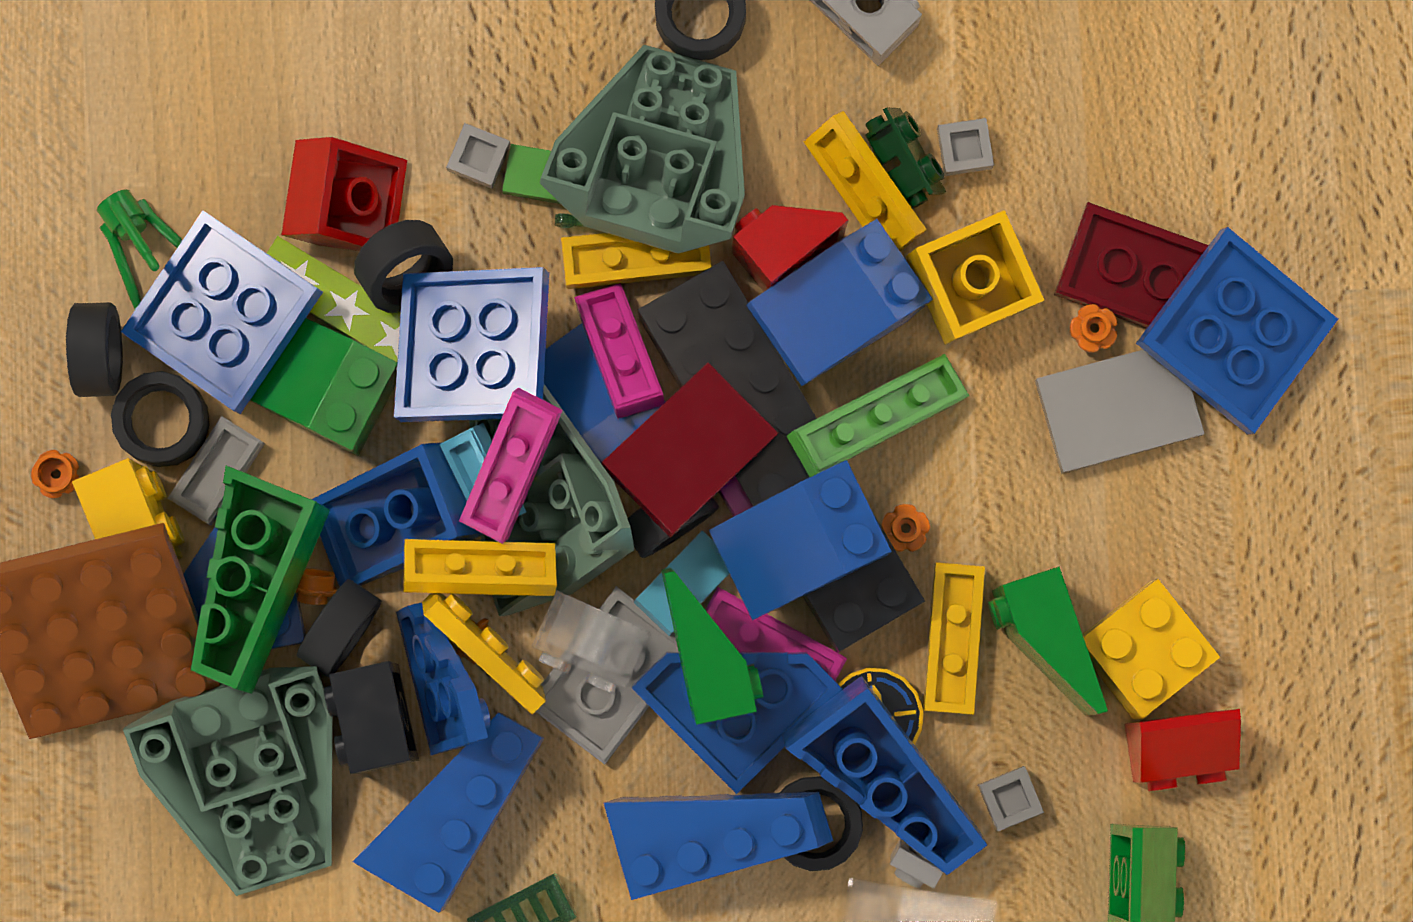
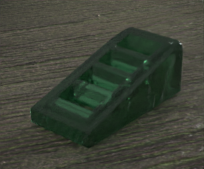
M556 872L474 914L467 918V921L484 922L493 917L495 922H507L502 911L511 908L517 922H529L520 905V902L527 898L539 922H570L576 919L578 915ZM546 890L558 916L549 919L537 893Z

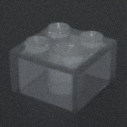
M556 591L532 647L542 652L538 660L541 663L566 674L569 673L571 666L588 672L585 679L586 683L614 694L617 685L628 689L651 633Z

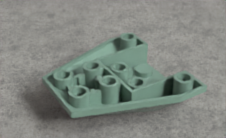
M643 45L555 140L542 173L540 184L584 227L679 254L731 239L745 197L737 72L732 69Z
M544 385L543 400L562 409ZM562 411L523 503L526 513L517 517L509 539L505 541L555 543L557 580L555 596L492 595L499 616H508L573 594L634 551L631 527L614 481L570 419ZM501 419L469 420L470 428L484 423L491 440H493ZM485 534L481 536V541L498 542Z
M317 666L268 668L262 670L252 694L221 683L219 687L203 691L198 696L183 697L169 701L124 727L123 732L139 776L236 896L332 866V716L330 717L327 710L324 686Z

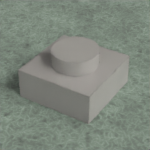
M986 118L938 125L937 134L944 176L993 168L994 162Z
M464 123L446 166L447 171L493 189L511 143L507 139Z
M1025 766L977 785L996 831H1001L1044 813Z
M899 839L890 856V865L897 868L894 874L913 887L921 888L924 883L934 889L943 872L906 842Z

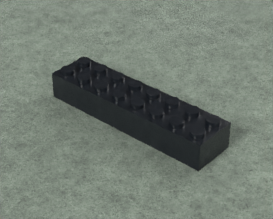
M721 261L638 309V317L679 388L709 362L778 432V435L735 476L752 506H755L810 478L789 442L787 435L817 418L776 348L746 306L748 301L724 261ZM879 522L878 525L891 549L887 556L803 596L834 651L837 653L925 602Z

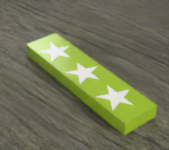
M277 236L267 254L323 291L309 313L358 343L397 362L401 312L387 313L377 309L362 286Z

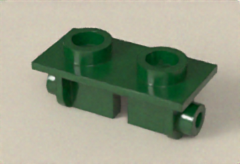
M886 107L883 111L888 119L887 121L880 115L865 124L869 131L865 136L880 163L885 165L896 157L900 160L901 164L887 173L912 209L928 201L924 193L926 191L929 195L946 193L941 183V180L944 179L943 170L932 154H925L917 139L921 137L920 128L909 112L905 111L903 113L901 108Z

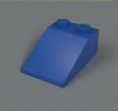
M875 219L804 264L751 300L746 306L801 386H804L908 322L933 299L878 219Z
M582 323L545 350L544 385L600 463L661 407L658 406L617 419Z
M441 443L421 444L311 499L330 510L320 537L339 587L347 579L362 586L404 569L405 539L471 541L484 535L459 522L467 500L442 451Z
M847 460L805 479L709 529L712 539L752 621L867 566L891 552Z

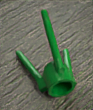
M124 189L104 199L98 205L97 212L105 222L100 226V230L109 242L128 296L135 310L140 304L141 298L118 237L122 241L131 239L152 271L159 269V263L140 234L147 227L144 220H147L176 248L182 242V238L154 213L146 199L136 201L130 190Z

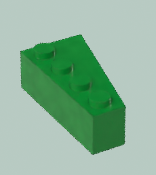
M226 465L223 483L225 484L222 507H218L215 525L218 531L213 559L210 558L206 577L209 578L205 605L201 607L191 671L234 689L252 694L330 510L314 500Z

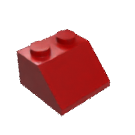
M334 137L295 140L281 235L318 246L360 251L361 247L374 234L388 225L399 222L408 160Z
M772 205L761 213L758 208H755L735 225L737 232L733 236L732 254L764 292L844 237L849 220L843 212Z
M1240 709L1220 710L1124 724L1133 782H1147L1148 791L1177 788L1176 778L1196 775L1197 784L1227 781L1225 771L1240 769Z

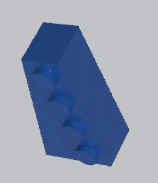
M862 676L782 735L788 751L810 765L821 777L835 788L838 787L857 802L863 810L889 827L900 839L946 875L987 846L978 827Z
M498 712L490 721V727L486 728L487 739L466 745L352 862L436 912L440 913L443 911L544 740V737L503 713Z
M819 792L761 793L754 795L620 797L604 802L631 900L819 848L833 841Z

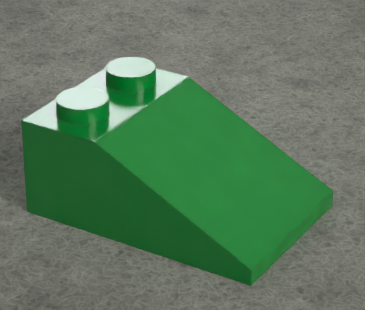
M305 318L250 401L359 456L396 386L397 362L355 340Z
M1060 566L1001 585L992 590L994 599L988 601V607L996 629L1004 628L1007 637L1084 715H1096L1107 712L1108 708Z
M672 568L661 569L691 714L696 725L757 712L754 699L763 698L757 667L755 668L754 664L747 665L746 660Z
M1110 824L1108 922H1175V917L1182 918L1184 892L1182 887H1176L1177 867L1184 866L1185 840L1184 837H1177L1178 827Z

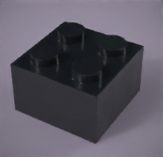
M386 661L329 674L331 686L324 687V696L330 717L336 716L339 719L342 735L335 736L334 742L340 766H349L350 774H360L419 761L399 664Z

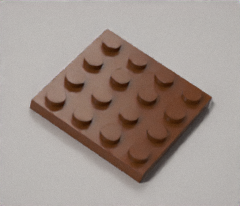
M164 523L0 562V671L29 739L156 709L169 701L183 697H195L203 693V691L221 685L218 681L191 671L199 616Z

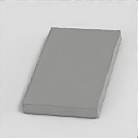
M1145 350L1036 378L1035 380L1061 474L1204 435L1192 389Z
M618 587L612 591L541 684L546 702L536 711L604 765L649 708V705L631 686L666 652H678L674 632L668 636L634 604L635 600Z

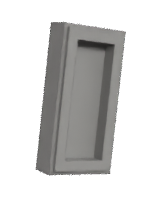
M221 416L168 499L212 526L217 518L218 507H222L225 484L223 483L225 466L227 465L246 473L265 443Z

